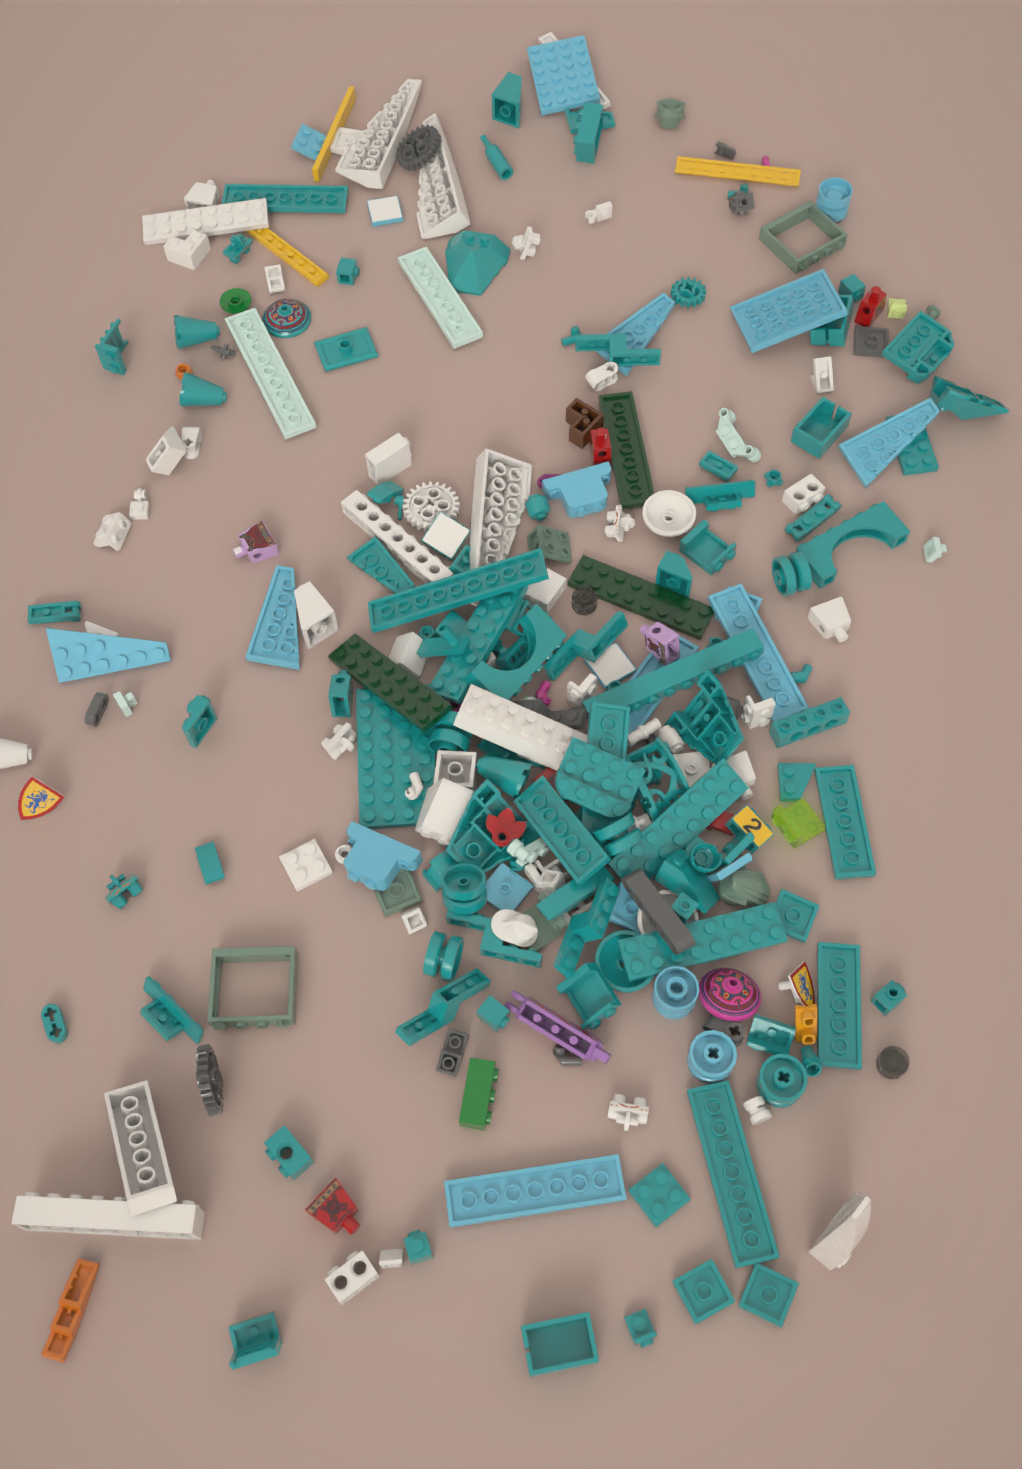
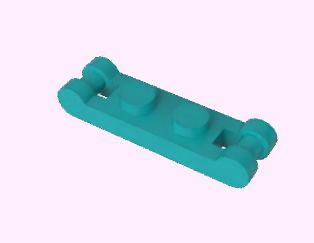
M827 494L796 521L788 524L785 532L793 535L794 539L800 542L837 513L842 504L838 501L835 502L833 497Z

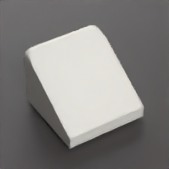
M545 869L536 885L552 894L564 886L566 880L563 872Z
M419 906L400 914L409 935L428 926Z
M403 1249L382 1250L379 1259L381 1268L403 1267Z

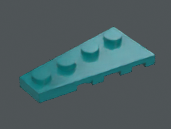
M376 536L347 556L348 561L393 593L416 587Z

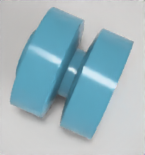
M837 177L825 179L819 186L815 205L834 222L843 220L847 216L853 193L851 184Z
M671 966L662 970L655 980L652 992V1002L656 1011L663 1017L674 1020L689 1015L695 1006L699 994L697 978L690 970L680 966Z

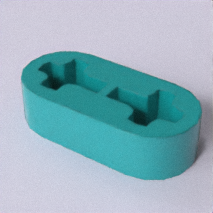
M55 1004L46 1005L41 1011L46 1035L53 1043H62L68 1037V1029L63 1012ZM51 1010L56 1012L53 1014L55 1021L49 1017ZM55 1026L61 1031L59 1037L54 1036L56 1033Z

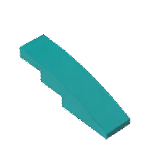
M603 866L581 886L573 879L543 899L536 906L548 921H551L576 908L581 901L595 895L602 878L608 877L613 881L614 877Z

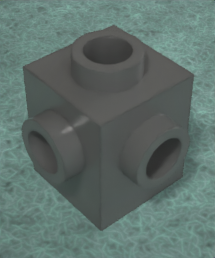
M744 191L734 192L735 196L730 197L729 208L732 210V213L737 212L738 215L747 214V210L755 209L753 192L745 194Z

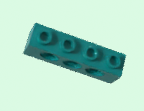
M839 697L772 722L769 734L776 747L780 748L845 724L850 711L843 698Z

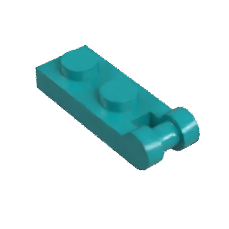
M79 601L28 605V623L32 625L61 621L79 622L81 620V614L79 613L81 603Z

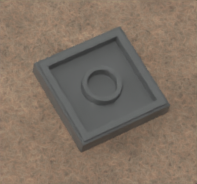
M855 326L853 355L885 358L881 354L888 346L889 329Z

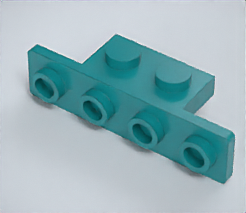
M746 480L686 487L685 495L693 504L703 503L707 511L732 510L742 507L741 498L755 496V481Z
M150 976L146 977L143 990L154 1001L141 1008L140 1014L167 1042L184 1031L196 1044L200 1043L204 1032L201 1025L195 1022L188 1015V1012L181 1008L174 998L161 988L159 982L154 981Z

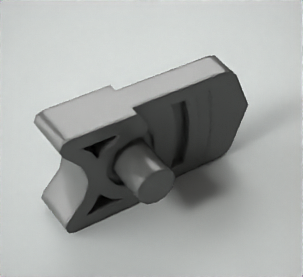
M720 141L716 143L717 150L714 154L731 160L734 159L736 156L734 148Z
M224 343V348L211 345V349L221 352V358L224 359L229 355L235 356L236 351L228 349L229 344Z

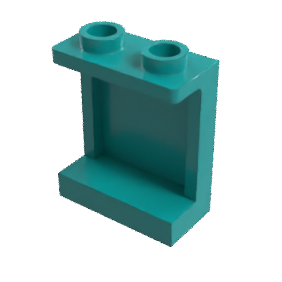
M703 519L680 541L679 552L712 576L716 571L719 572L728 560L731 561L734 558L737 544L733 542L731 545H728L708 530L709 523Z
M596 962L584 963L574 972L573 977L566 978L556 986L560 994H567L584 1023L580 1025L582 1030L598 1028L605 1017L609 1018L616 1014V1009L622 1005Z

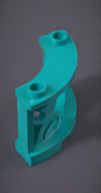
M659 737L655 738L654 742L626 755L627 762L647 770V778H642L638 787V793L641 795L638 799L644 814L647 813L652 822L666 807L671 805L670 801L674 802L678 795H682L689 788V785L672 755L668 743L663 742ZM657 751L661 758L657 759L654 754L651 757V762H649L646 756ZM642 758L643 762H635ZM652 769L662 771L670 776V784L666 795L658 789L647 788L646 785L652 778ZM654 794L660 797L657 802H654L652 798Z

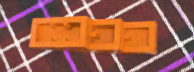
M80 1258L77 1259L58 1301L60 1306L51 1323V1333L42 1350V1357L65 1363L88 1304L99 1270V1263Z

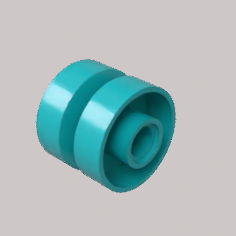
M449 711L433 725L434 730L431 732L428 747L436 754L438 750L468 752L469 740L472 739L473 734L453 725L458 712Z

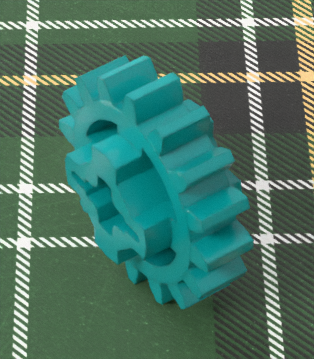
M682 277L681 281L676 280L675 284H672L670 296H672V300L675 301L676 305L681 304V308L684 305L687 306V309L690 306L696 308V304L701 305V302L705 301V285H701V280L697 282L696 278L690 280V277H687V280Z

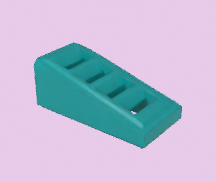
M524 636L520 637L497 658L495 662L500 670H515L522 665L528 652L526 638Z

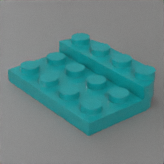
M920 310L883 350L881 355L907 372L909 380L919 384L927 380L949 356L955 344L951 337L952 332Z
M572 737L556 772L554 781L556 789L563 799L598 813L604 818L611 819L624 815L631 808V803L646 770Z

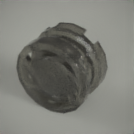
M583 586L573 592L572 609L575 613L586 616L596 610L598 597L595 590Z
M888 1046L883 1049L876 1060V1067L880 1075L890 1080L902 1077L910 1064L907 1053L897 1046Z

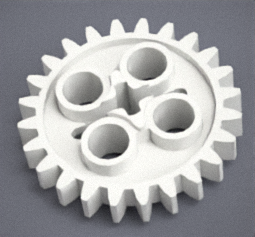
M430 481L429 485L426 486L423 482V487L416 485V490L410 489L411 494L406 493V499H403L404 517H406L407 523L411 522V527L417 525L418 531L424 528L426 533L440 511L454 520H457V515H459V497L456 496L455 491L452 492L451 487L446 489L445 483L439 486V482L432 485Z

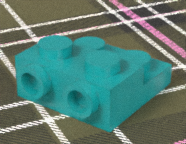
M196 695L188 703L186 710L189 718L184 721L182 727L190 746L194 748L198 747L217 720L211 700L204 695Z

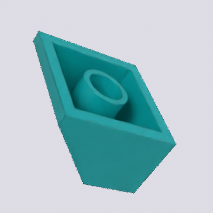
M666 550L657 567L655 584L690 598L693 577L685 559L677 553Z

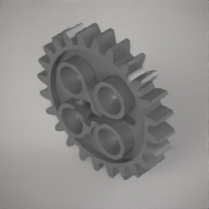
M428 124L426 126L422 125L421 128L417 126L415 131L412 129L411 134L407 133V137L402 138L403 143H399L401 147L397 148L396 159L405 170L411 171L413 169L416 171L417 167L420 170L422 165L426 167L427 162L431 163V158H435V153H439L437 148L441 147L439 144L442 142L440 139L441 135L436 128Z
M210 1044L200 1045L196 1053L197 1085L199 1090H201L207 1114L215 1116L222 1114L224 1107L222 1095L223 1078L212 1046Z

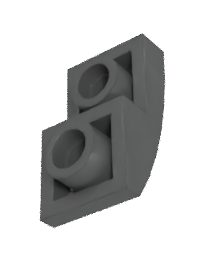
M448 1029L436 1071L457 1077L470 1034Z

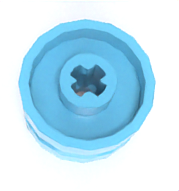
M715 1030L704 1031L697 1035L690 1045L687 1056L688 1069L700 1082L707 1084L721 1082L727 1079L735 1066L737 1058L736 1046L731 1038L723 1032Z

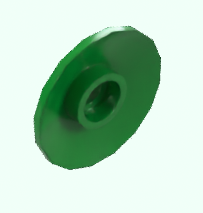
M241 288L227 290L221 295L219 300L222 310L231 314L244 312L252 303L249 292Z

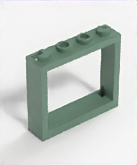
M810 200L761 227L759 240L796 274L845 247L848 234ZM809 218L831 241L798 259L775 236Z
M296 947L212 949L207 1019L209 1025L216 1030H225L226 1027L246 1029L247 1026L265 1029L271 1025H277L276 1027L288 1028L289 1025H295L298 965ZM290 961L287 1015L219 1017L222 963Z

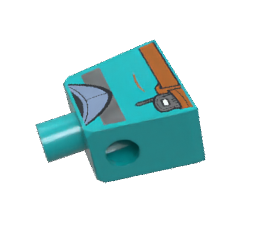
M340 670L338 674L331 676L328 697L332 717H351L353 685L351 675L346 670Z

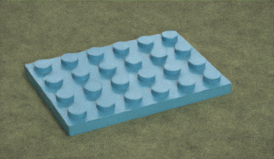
M584 35L527 47L541 116L565 111V108L575 109L584 107L585 102L600 103V96Z
M824 269L730 307L731 313L751 353L848 315L845 305Z

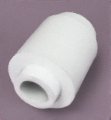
M670 725L662 727L657 732L659 738L663 742L668 743L671 753L677 754L683 749L684 741Z

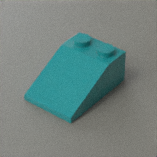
M679 848L663 862L654 880L678 896L682 892L699 904L697 909L706 914L720 900V897L706 874L693 868L689 860L690 853Z

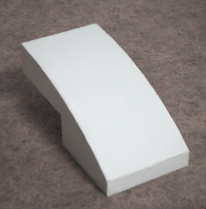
M280 264L264 267L269 293L285 291Z

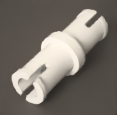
M654 718L645 725H639L635 731L628 735L627 746L632 747L642 739H648L650 734L662 728L660 721Z

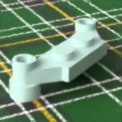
M727 408L720 409L719 425L716 433L733 458L736 456L745 457L753 463L759 461L761 458L760 450L751 445H746L733 425L737 418L736 414Z
M542 838L535 840L523 847L524 844L521 841L515 839L507 848L509 854L513 857L516 856V862L521 867L527 863H533L539 856L543 857L549 850L548 845Z

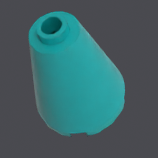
M174 315L177 349L217 339V336H220L219 325H216L215 322Z
M184 372L179 398L180 406L222 405L223 402H226L227 392H224L225 389L223 387Z
M485 755L483 758L480 757L476 764L478 774L488 779L513 799H516L521 794L519 793L520 789L524 788L532 764L488 755Z

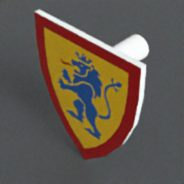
M31 776L21 789L19 795L18 812L20 819L27 820L44 816L56 808L65 796Z
M803 961L788 976L789 981L779 982L778 986L781 991L791 989L796 1003L810 1006L815 1004L814 989L806 962Z

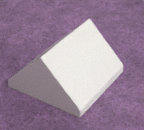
M414 632L397 636L389 655V659L417 678H421L428 657L420 658L416 653L423 639Z

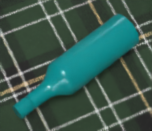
M481 135L480 139L486 147L485 155L500 179L507 180L511 178L513 169L499 147L491 144L486 135Z

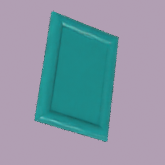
M367 327L314 342L325 372L379 357Z

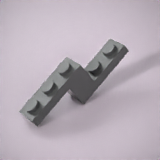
M541 699L512 701L572 729L584 728L587 711L584 708L551 711Z

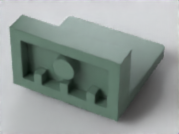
M537 525L528 534L529 551L542 548L545 559L549 558L568 564L572 562L567 532Z
M545 892L537 896V904L548 897ZM535 904L522 914L531 916L537 925V939L528 947L529 949L539 951L566 933L567 922L562 915L548 921L536 906L537 904Z

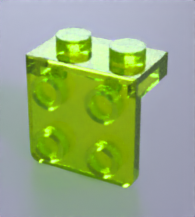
M800 799L785 809L780 804L774 808L771 816L775 826L779 828L787 842L794 849L825 830V825L805 799Z

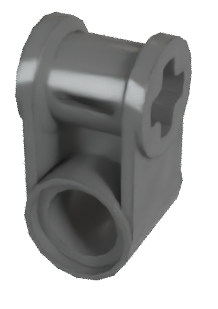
M710 1014L702 1026L704 1031L715 1030L723 1032L731 1038L736 1047L740 1046L743 1042L744 1028L736 1021L723 1020ZM735 1032L738 1033V1035H735L734 1037L731 1036V1034H734Z

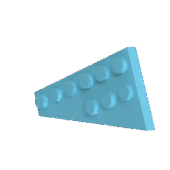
M662 293L607 334H626L627 349H646L674 308L675 301L665 293ZM596 351L609 362V351ZM618 366V370L627 377L634 366Z
M929 398L839 444V450L865 489L939 415L940 410L933 400Z
M276 565L245 656L247 661L300 670L294 568Z
M46 628L59 683L171 661L167 642Z

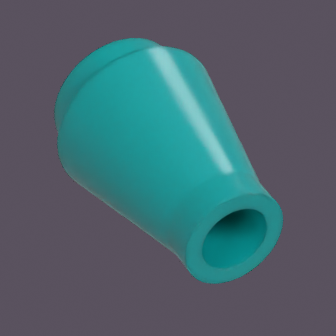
M802 1047L800 1050L801 1063L807 1072V1076L815 1077L819 1075L823 1067L822 1061L815 1054L812 1047Z

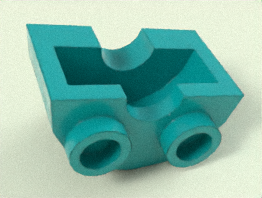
M445 851L434 857L429 862L431 864L430 868L424 869L422 873L436 892L442 889V873L447 868L458 864Z

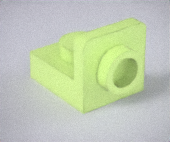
M889 298L887 318L904 319L907 310L906 300Z

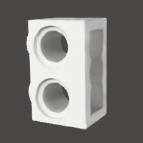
M810 474L786 489L782 502L797 515L801 511H806L812 504L818 503L823 499L825 486Z
M358 1251L353 1252L346 1258L347 1262L341 1267L337 1265L327 1273L328 1277L324 1279L342 1305L380 1277L363 1251L359 1253ZM365 1263L366 1271L361 1275H357L355 1273L356 1265ZM341 1277H346V1287L337 1289V1280Z

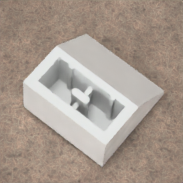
M173 426L164 433L146 458L151 471L154 473L169 476L186 453V449Z

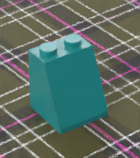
M508 72L491 94L492 119L519 129L522 110V76Z

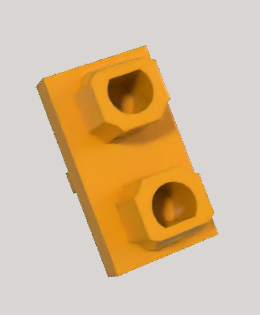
M816 1004L810 1006L795 1005V1042L802 1041V1044L807 1045L814 1044L815 1040H817Z

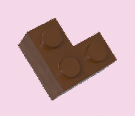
M575 398L566 408V422L571 425L569 427V441L583 449L589 443L590 431L603 428L604 414Z

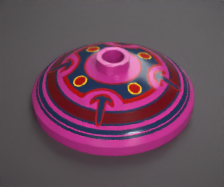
M717 968L706 973L700 981L698 995L702 1005L712 1015L727 1021L746 1020L752 1017L760 1007L761 991L756 982L742 971L733 968Z

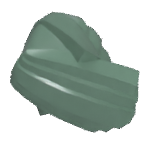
M676 99L657 101V110L654 117H658L662 128L674 129L678 126L681 119H686L684 114L685 102Z
M745 864L718 882V895L725 903L731 906L751 905L755 907L767 903L768 897H770V887L767 885V879L764 878L762 873L748 870Z

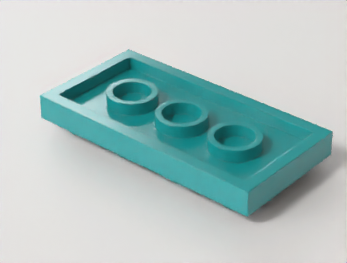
M887 416V417H886V420H888V419H890V418H892V417H894V416ZM926 428L897 456L903 476L935 472L939 468Z

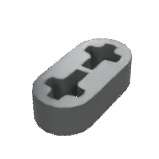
M97 692L94 695L85 715L86 725L98 726L109 702L107 694Z

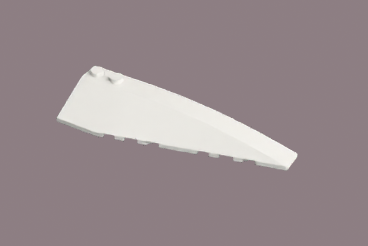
M407 79L398 89V94L391 97V102L383 106V111H379L367 124V129L359 133L360 137L354 139L351 142L352 146L344 150L335 169L337 173L367 188L383 189L397 158V148L401 147L399 143H403L402 138H405L422 80Z
M436 113L423 121L424 126L428 124L436 128L442 140L439 143L441 147L437 148L439 153L434 154L435 158H431V163L427 162L426 167L422 165L419 173V184L421 187L418 190L420 201L417 204L419 208L417 220L423 239L458 233L471 224L457 171Z
M487 448L476 458L470 531V570L506 558L515 537L516 528L520 523L521 514L524 512L525 503L530 496L532 465ZM480 601L470 603V605L478 606Z
M856 1191L848 1198L810 1249L809 1253L830 1271L835 1267L839 1269L842 1265L846 1264L851 1257V1252L864 1236L870 1221L871 1199Z

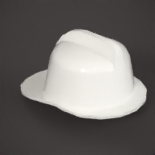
M504 909L494 914L491 920L493 933L503 941L527 947L531 946L537 939V925L528 914Z

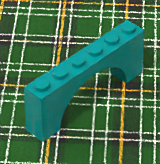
M883 501L879 504H873L868 510L857 513L855 517L849 520H844L835 528H829L824 534L816 535L811 541L801 543L796 548V551H800L805 555L811 570L812 580L821 589L835 581L838 571L832 561V552L843 542L854 538L867 537L880 540L893 549L907 541L910 530Z
M536 603L518 620L525 631L528 641V652L523 665L515 670L504 671L495 669L482 660L463 679L469 685L473 684L511 701L512 695L514 697L522 691L521 686L528 684L533 679L531 676L533 672L537 673L543 668L544 665L542 663L544 660L547 662L554 655L552 652L554 650L557 651L564 645L563 640L567 634Z

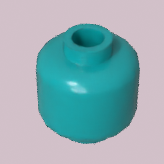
M540 494L531 495L525 503L530 519H537V521L545 520L551 511L547 498Z

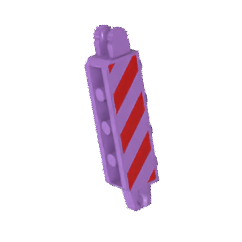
M515 990L512 991L511 995L523 1002L519 1008L511 1002H506L504 1006L514 1012L519 1020L582 1059L594 1062L596 1059H599L604 1063L609 1061L612 1054L602 1049L604 1044L601 1043V1039L584 1029L582 1030L578 1025L532 997H526Z

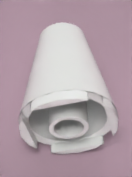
M0 738V769L28 764V761L32 760V748H29L28 744Z

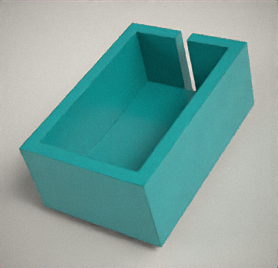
M585 102L584 108L580 110L581 121L577 123L576 131H578V134L574 135V154H576V161L594 164L603 128V104Z
M839 295L847 309L848 315L811 329V345L826 346L829 343V346H845L854 310L853 295Z
M822 397L794 427L790 442L820 459L848 428L852 413L838 406L833 419L836 404Z
M590 1312L521 1326L524 1349L530 1350L529 1353H525L530 1378L599 1363Z

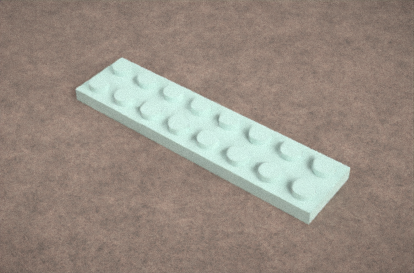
M427 247L398 257V263L454 349L483 338L482 330Z

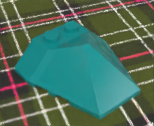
M463 230L449 240L445 251L449 282L456 292L481 296L491 284L494 276H497L499 270L507 264L511 249L493 234Z
M936 375L933 379L930 398L939 410L944 412L950 410L961 420L1009 412L1005 405L995 399L972 392L971 389L957 386L954 382Z
M707 669L696 683L701 688L698 694L684 711H674L664 725L673 727L681 739L688 744V747L696 749L702 753V756L716 764L721 758L727 761L745 738L721 682L710 669Z
M488 779L473 792L445 850L458 864H474L479 866L484 872L512 858V855L507 852V848L515 840L512 839L505 847L497 846L492 840V833L486 827V819L489 814L498 817L504 809L510 808L514 814L515 822H526L525 831L518 838L524 844L523 847L540 837L530 822L520 817L500 796L501 792ZM501 833L498 835V838L500 840H505L506 837L504 834Z

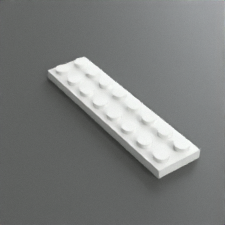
M266 198L142 216L143 242L145 245L165 243L171 236L186 240L193 230L204 233L207 236L269 228Z

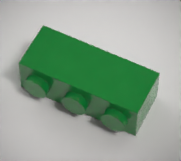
M470 1058L459 1117L460 1127L486 1130V1124H491L492 1111H489L490 1103H494L496 1090L492 1089L493 1082H497L499 1076V1069L496 1068L495 1061Z

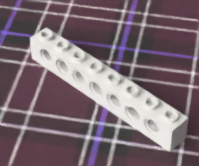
M356 490L341 501L343 513L370 537L374 538L376 536L385 549L424 584L454 575L448 569V566L443 565L437 556L429 553L427 547L421 546L413 535L407 534L400 524L397 525L393 522V519L388 514L385 515L377 504L371 503L365 494H361Z

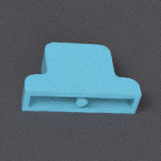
M609 462L542 480V492L549 500L560 499L567 515L571 518L600 512L607 507L608 493L604 485L610 482L611 466Z
M352 821L347 828L348 843L353 846L344 859L347 877L353 882L359 881L364 883L371 890L384 891L388 889L400 869L414 871L419 868L423 861L419 850Z

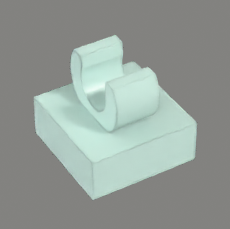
M932 537L923 546L926 562H933L935 559L942 557V552H947L946 545L941 544L938 537Z
M120 691L113 694L124 715L128 717L133 714L129 707H133L138 703L132 692L127 693L124 697Z

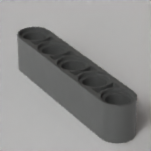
M640 868L621 878L625 890L675 955H679L695 945V940L690 931Z

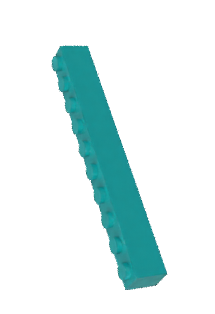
M752 628L582 701V708L587 711L586 718L588 722L591 702L630 707V711L636 712L644 705L655 704L665 696L671 697L681 689L687 690L700 680L707 669H710L714 675H722L732 667L738 668L748 660L754 661L758 659L762 654L764 646Z

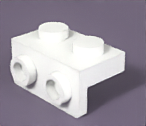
M120 512L105 515L102 519L101 527L95 535L96 538L93 544L97 547L110 545L116 551H119L132 522Z
M590 673L580 686L569 681L567 684V701L570 706L578 709L582 708V701L596 696V676Z
M746 696L741 719L744 724L748 725L749 729L757 726H766L771 721L776 704L773 698L754 704L751 696Z

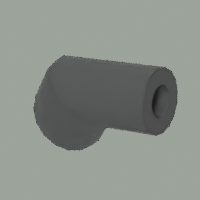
M558 1043L554 1046V1057L561 1065L581 1066V1057L570 1055L565 1047Z

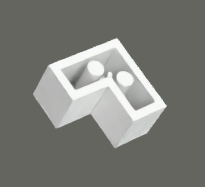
M195 230L191 232L186 240L171 236L163 246L168 261L192 270L198 267L211 250L208 236Z

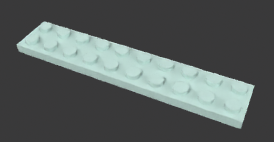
M256 308L225 318L226 325L284 439L286 440L317 428Z

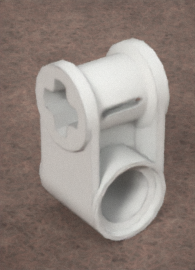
M607 362L596 369L590 370L586 374L585 379L595 392L601 391L603 388L617 382L618 365L614 362Z
M182 427L181 441L186 449L184 456L187 459H194L199 455L200 443L202 441L201 427Z

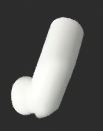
M418 772L409 775L412 786L408 788L409 790H405V796L410 800L416 799L423 790Z

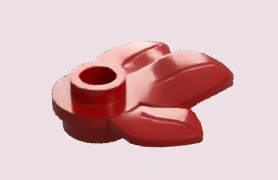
M506 808L498 817L489 814L486 819V827L492 833L493 842L499 847H505L512 839H518L522 836L526 828V822H515L512 810ZM501 833L506 837L503 841L498 838V835Z

